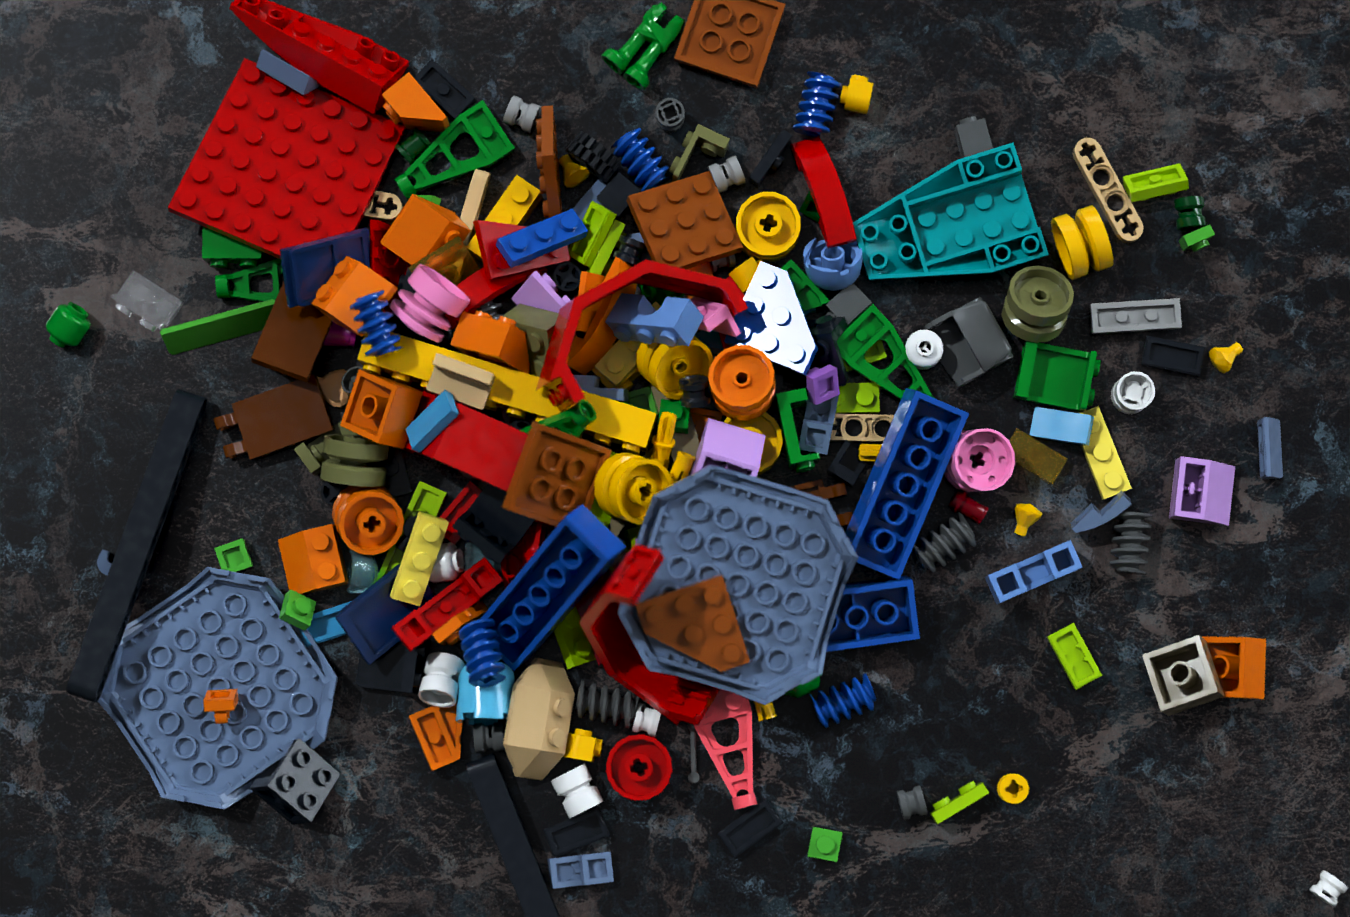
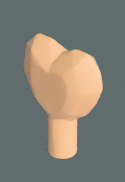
M344 369L329 372L323 378L317 377L324 399L333 407H342L348 402L349 396L341 385L342 377L347 372Z

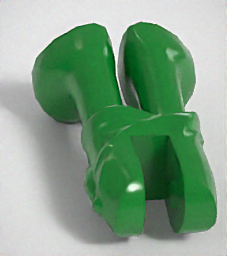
M662 2L652 5L644 14L642 23L634 30V34L619 50L608 48L601 55L602 60L615 73L621 75L645 42L651 43L638 61L624 73V79L628 83L643 91L650 82L647 74L661 52L663 54L666 52L668 46L677 37L685 23L684 19L675 15L665 29L658 25L668 9Z

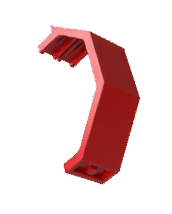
M644 260L575 297L559 310L536 390L546 385L549 401L554 407L558 406L560 412L585 398L568 367L567 356L581 312L591 305L628 285L640 284L725 304L732 317L748 308L734 281Z
M417 389L423 392L414 420L438 397L437 395ZM455 402L459 415L422 452L419 453L413 450L409 438H407L403 450L411 454L415 452L508 492L528 434Z
M635 544L610 574L579 624L609 676L676 725L679 724L680 720L699 725L720 689L678 676L648 671L617 613L619 602L635 606L665 559L661 550Z

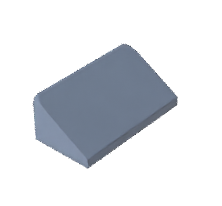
M261 50L256 65L259 70L302 95L320 86L312 77L266 50Z
M1263 417L1257 422L1260 478L1280 479L1283 477L1280 420Z

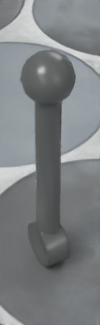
M688 723L691 752V772L688 774V780L691 783H697L700 776L697 773L696 730L694 724Z

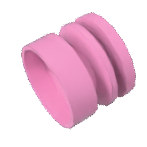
M419 264L408 278V283L416 292L413 293L400 289L398 295L403 301L393 299L389 307L412 331L439 343L445 337L441 329L448 331L452 327L444 314L446 313L456 318L459 317L470 303V299L446 277L426 265Z
M989 428L962 431L944 475L950 484L962 491L995 490L1004 485L1011 477L1015 466V453L1010 441L998 431ZM976 455L974 460L977 462V466H972L973 461L969 459L970 456Z

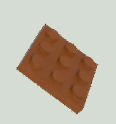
M694 0L674 61L758 88L786 4L775 0Z
M710 171L627 197L628 206L650 257L654 262L689 269L742 252L743 245Z
M533 421L502 508L555 527L558 526L565 516L581 504L590 511L595 499L594 482L598 470L610 457L612 450Z

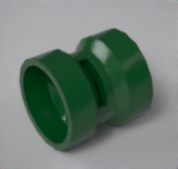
M1188 196L1174 200L1175 210L1178 211L1179 216L1176 220L1177 230H1197L1207 226L1206 217L1202 215V208L1205 206L1203 196Z

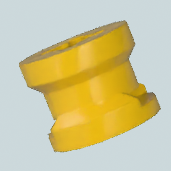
M1007 774L1000 778L997 784V792L1003 801L1017 804L1026 799L1029 793V785L1023 776Z

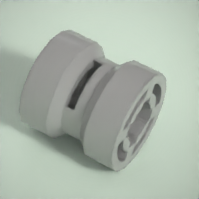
M512 96L507 106L503 123L510 126H521L523 131L531 134L536 125V118H539L541 106L535 103H524L522 98Z
M736 156L727 158L726 162L720 165L714 163L708 166V170L719 193L727 191L731 185L739 186L746 183Z

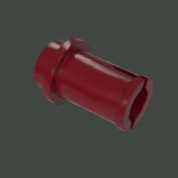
M957 490L949 503V506L953 508L952 511L954 513L959 511L976 521L977 524H980L989 508L966 496V491L961 493Z

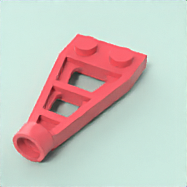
M720 689L699 725L694 724V728L732 796L734 810L757 804L755 792L753 793L752 709L748 698ZM734 718L739 724V739L734 745L722 746L717 742L712 733V725L717 721ZM739 750L743 754L744 771L742 774L733 776L727 771L723 755ZM742 789L749 793L737 797L738 791Z

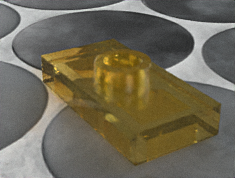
M1016 428L1009 440L1015 453V463L1051 485L1068 460V458Z

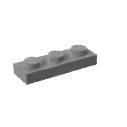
M1180 298L1093 303L1089 305L1092 334L1182 328Z

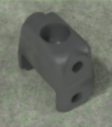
M982 297L958 309L949 311L926 324L923 328L935 332L941 338L944 352L940 363L955 382L956 389L980 378L985 373L1014 357L1007 338Z

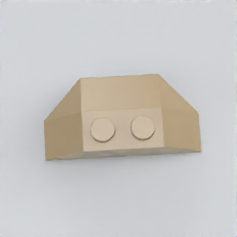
M534 658L531 665L523 671L513 684L503 745L508 759L514 768L513 773L516 777L543 780L565 755L575 693L562 662Z

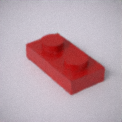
M471 481L440 516V518L449 521L444 537L455 546L462 538L452 526L471 507L482 492Z

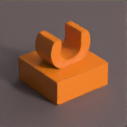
M207 690L203 700L204 712L214 711L216 724L228 723L230 710H235L238 703V690Z

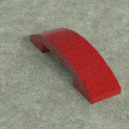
M819 137L792 143L790 147L799 172L803 171L819 214L818 223L827 248L855 242L857 238L848 203L836 169L824 144Z
M484 267L456 285L470 299V303L463 312L474 314L475 309L519 283L523 285L533 272L537 271L542 276L544 273H547L548 269L540 267L487 280ZM445 313L444 316L452 326L450 330L457 327L460 316L456 318Z
M484 557L465 571L452 584L420 608L412 611L391 629L411 652L433 637L432 634L455 615L475 605L497 587L503 579Z

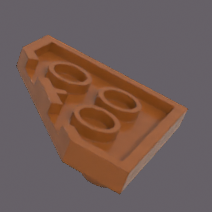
M553 105L541 106V118H536V161L541 175L539 176L540 192L547 195V200L542 201L544 218H550L563 213Z
M722 574L639 601L635 604L644 634L721 672L750 663Z

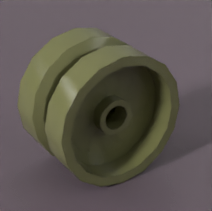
M1029 266L1016 272L1010 280L1003 304L1002 318L1005 326L1013 335L1025 341L1039 343L1058 337L1065 328L1068 313L1073 303L1074 291L1071 283L1062 273L1049 267Z
M325 435L323 452L337 459H328L322 462L320 479L351 486L379 487L385 485L386 468L373 462H381L388 459L389 446L378 444L361 435Z

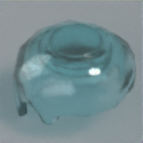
M350 550L349 554H351L352 558L347 569L349 587L346 588V591L351 594H361L376 582L378 578V565L372 555H363Z

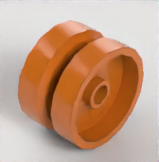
M735 345L724 349L714 358L709 368L708 382L714 405L724 416L733 420L749 421L760 417L770 409L776 394L775 373L770 359L761 350L750 345Z
M349 485L339 493L334 501L332 510L334 526L342 540L351 550L363 555H376L386 552L397 543L403 532L404 517L402 509L386 487Z

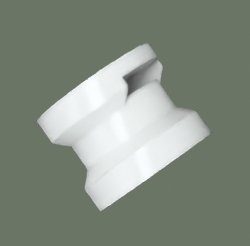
M639 702L632 731H645L649 736L655 737L661 713L656 709L647 708L645 704Z
M1323 870L1319 875V882L1312 885L1309 890L1322 901L1335 908L1338 904L1337 898L1341 893H1345L1348 887L1339 879Z

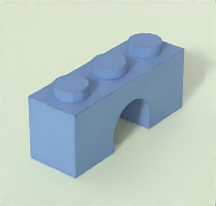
M621 293L605 322L613 330L614 336L623 342L639 341L645 344L660 343L668 346H689L704 316L688 298L666 297L662 306L656 311L644 295Z
M1069 540L987 575L985 579L997 605L1083 567L1072 541Z

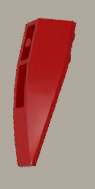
M235 0L230 4L229 9L280 57L293 67L315 79L321 86L372 114L385 104L381 94L399 81L408 67V60L400 57L396 52L389 51L378 45L370 38L269 0Z

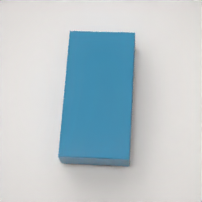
M444 390L406 428L413 450L419 453L422 452L459 415L452 393Z
M1035 407L1029 436L1089 446L1094 416Z
M350 602L313 614L311 625L307 629L317 644L347 635L335 616ZM299 628L301 638L305 646H312V644L307 639L303 631Z

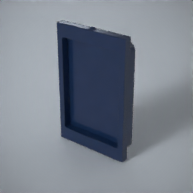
M368 228L280 249L287 307L311 305L318 289L327 283L333 275L336 265L344 260L346 256L360 261L370 268Z
M400 564L361 593L335 616L350 638L351 643L354 644L368 665L400 641L391 628L412 611L417 610L436 596L429 585H427L420 606L392 599L390 593Z

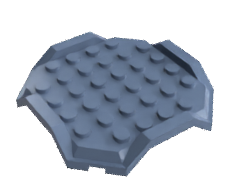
M711 464L654 494L642 521L636 544L661 550L665 559L637 602L722 574L750 663L721 672L644 634L635 606L619 602L617 613L648 671L692 680L738 694L764 705L785 695V692L800 684L803 685L822 675L827 644L845 585L858 559L829 501L791 487Z
M206 567L183 588L136 620L127 624L98 702L116 722L150 773L161 798L227 809L253 793L250 787L255 779L272 776L295 739H301L313 750L326 741L338 676L308 629L302 630L312 646L306 647L302 641L299 628L279 619L284 595L271 578ZM237 689L238 703L235 710H230L228 723L216 724L214 711L204 712L203 700L207 690Z

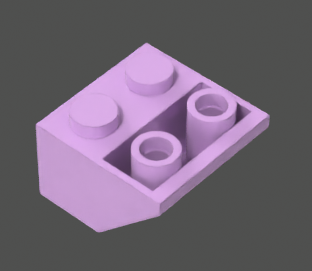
M537 271L530 275L511 298L515 306L523 304L559 313L560 308L571 301L566 295L561 298L556 293L558 292L557 285L546 273L541 276Z
M707 418L690 475L711 464L757 477L765 435Z
M1182 456L1177 458L1174 467L1169 519L1229 526L1235 466L1206 459Z

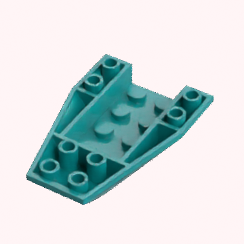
M1014 142L955 160L854 221L856 240L859 249H862L863 263L868 279L881 280L987 274L1049 256L1041 228L1037 225L1021 175L1022 168Z

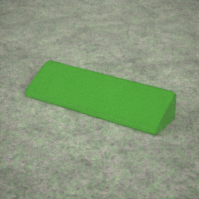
M270 299L161 329L160 333L168 352L174 355L262 331L276 300Z

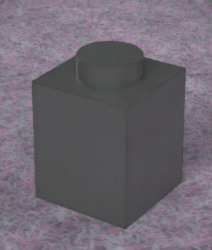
M976 116L967 117L960 120L959 125H956L954 134L961 158L993 149L985 118L977 120Z
M853 283L847 288L842 289L825 305V310L828 312L826 315H831L832 317L844 316L847 326H849L872 302Z

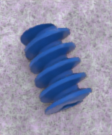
M807 72L810 78L805 80L804 86L809 90L802 91L801 97L805 101L799 102L798 108L802 112L796 114L795 119L799 123L793 125V130L805 136L820 137L821 133H830V129L824 126L823 123L833 121V117L826 114V111L836 110V106L829 103V100L839 98V95L834 93L832 88H841L842 84L831 76L818 72Z
M637 128L619 138L611 148L616 147L613 154L617 158L624 156L621 160L622 167L630 166L627 171L628 175H637L634 180L636 186L645 184L641 190L642 192L663 185L670 177L665 176L669 169L668 165L661 168L658 167L662 157H651L655 147L644 148L649 139L645 137L638 140L637 136L640 134L641 128Z
M384 290L357 298L356 302L349 307L350 310L360 311L353 319L354 322H364V325L357 331L358 333L368 334L361 343L362 345L372 346L365 353L369 357H377L403 348L402 346L393 345L400 340V336L390 335V332L396 328V324L386 323L392 316V312H382V309L388 305V300H378V297L385 293Z
M489 618L469 622L460 629L458 634L462 641L461 649L465 652L463 658L467 663L466 671L470 674L468 681L475 687L496 685L506 679L504 675L498 674L505 670V665L503 663H495L501 660L503 655L501 652H493L500 647V642L490 641L496 638L498 633L496 630L490 629L495 625V620Z
M866 673L863 674L862 684L854 677L851 679V688L845 682H841L840 692L834 686L829 687V696L822 690L818 691L817 701L809 694L817 717L825 728L829 727V718H832L836 724H839L841 713L848 720L851 719L852 709L859 716L862 715V705H866L870 711H873L874 701H876L873 688Z

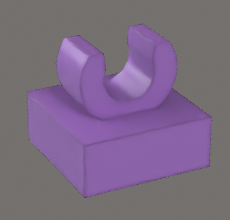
M829 364L820 369L814 367L808 370L806 386L811 403L817 405L840 395L836 367Z

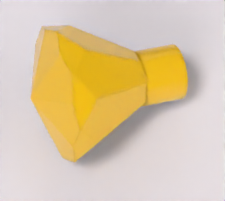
M564 155L559 159V163L563 167V183L567 188L576 187L587 179L589 171L586 167L574 163L569 155Z
M1237 342L1230 347H1214L1209 351V357L1216 369L1226 373L1231 369L1235 357L1243 352V348Z
M1017 503L1015 505L1017 526L1014 533L1026 536L1028 528L1041 518L1042 512L1032 504Z

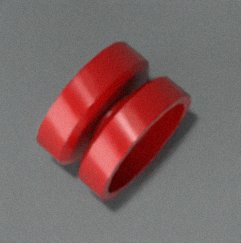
M644 734L629 735L618 741L609 752L606 762L607 778L613 789L621 796L635 801L649 800L660 794L669 783L672 774L671 756L666 747L656 738ZM638 761L645 764V770L642 773H637L634 770V765Z

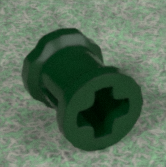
M417 127L412 130L413 134L401 145L396 144L394 146L396 151L409 165H412L415 162L414 160L432 144Z

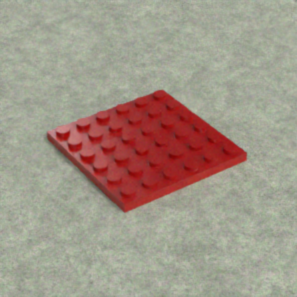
M244 58L168 206V211L280 260V249L357 230L396 151L394 146L400 143L405 133V126L401 124L396 126L392 120L375 113L372 114L359 106L317 88L302 95L256 67V62Z

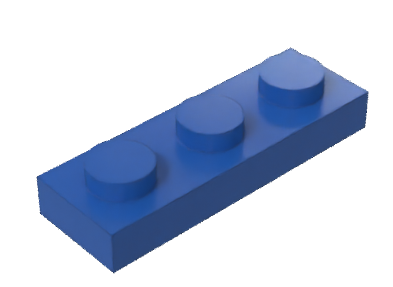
M572 208L498 238L496 247L509 266L513 268L586 238L588 229Z

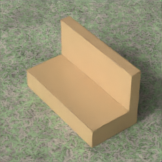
M436 353L432 363L434 369L426 390L438 395L446 390L453 394L455 401L483 411L496 377L494 373Z

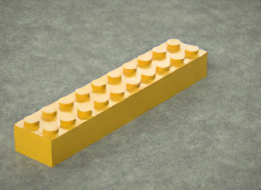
M390 332V335H399V334ZM399 335L400 340L393 344L394 346H402L403 348L377 357H369L365 353L372 346L361 345L357 360L363 366L362 369L380 376H383L384 373L392 375L391 378L408 386H411L412 382L420 384L424 391H427L426 388L434 369L432 363L436 353L494 373L496 377L484 407L486 410L497 412V409L501 408L507 410L506 413H508L509 417L525 420L527 416L534 418L535 422H540L561 413L558 406L554 407L549 401L546 385L536 390L539 381L537 376ZM582 390L585 396L582 400H586L593 406L596 412V419L586 426L578 438H582L583 434L592 436L593 442L607 447H611L612 443L622 445V451L638 456L640 451L645 453L648 451L657 422V413Z

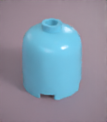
M503 663L505 670L498 673L504 675L506 679L488 687H475L471 685L468 681L470 674L466 671V665L463 666L458 677L457 723H463L465 719H469V725L483 723L485 726H491L494 722H498V720L507 719L512 688L515 682L514 672L507 664Z

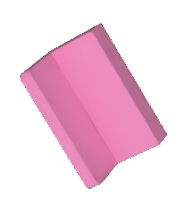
M699 297L691 299L704 316L698 329L707 332L712 330L733 337L741 334L727 305Z

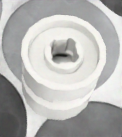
M1133 371L1125 374L1114 384L1111 390L1113 405L1124 414H1135L1142 411L1152 402L1155 396L1153 381L1142 372Z
M434 652L429 654L423 671L427 676H424L421 680L418 692L419 699L435 707L446 708L454 706L458 696V677L461 669L465 666L464 662L459 657L449 653Z
M586 764L551 780L558 796L565 797L562 805L569 819L604 801L597 786H590L589 784L592 777Z

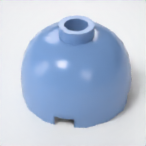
M815 238L805 246L803 252L804 268L807 277L817 287L831 291L845 289L852 285L860 275L863 253L862 249L857 247V241L828 249L825 240L817 242Z

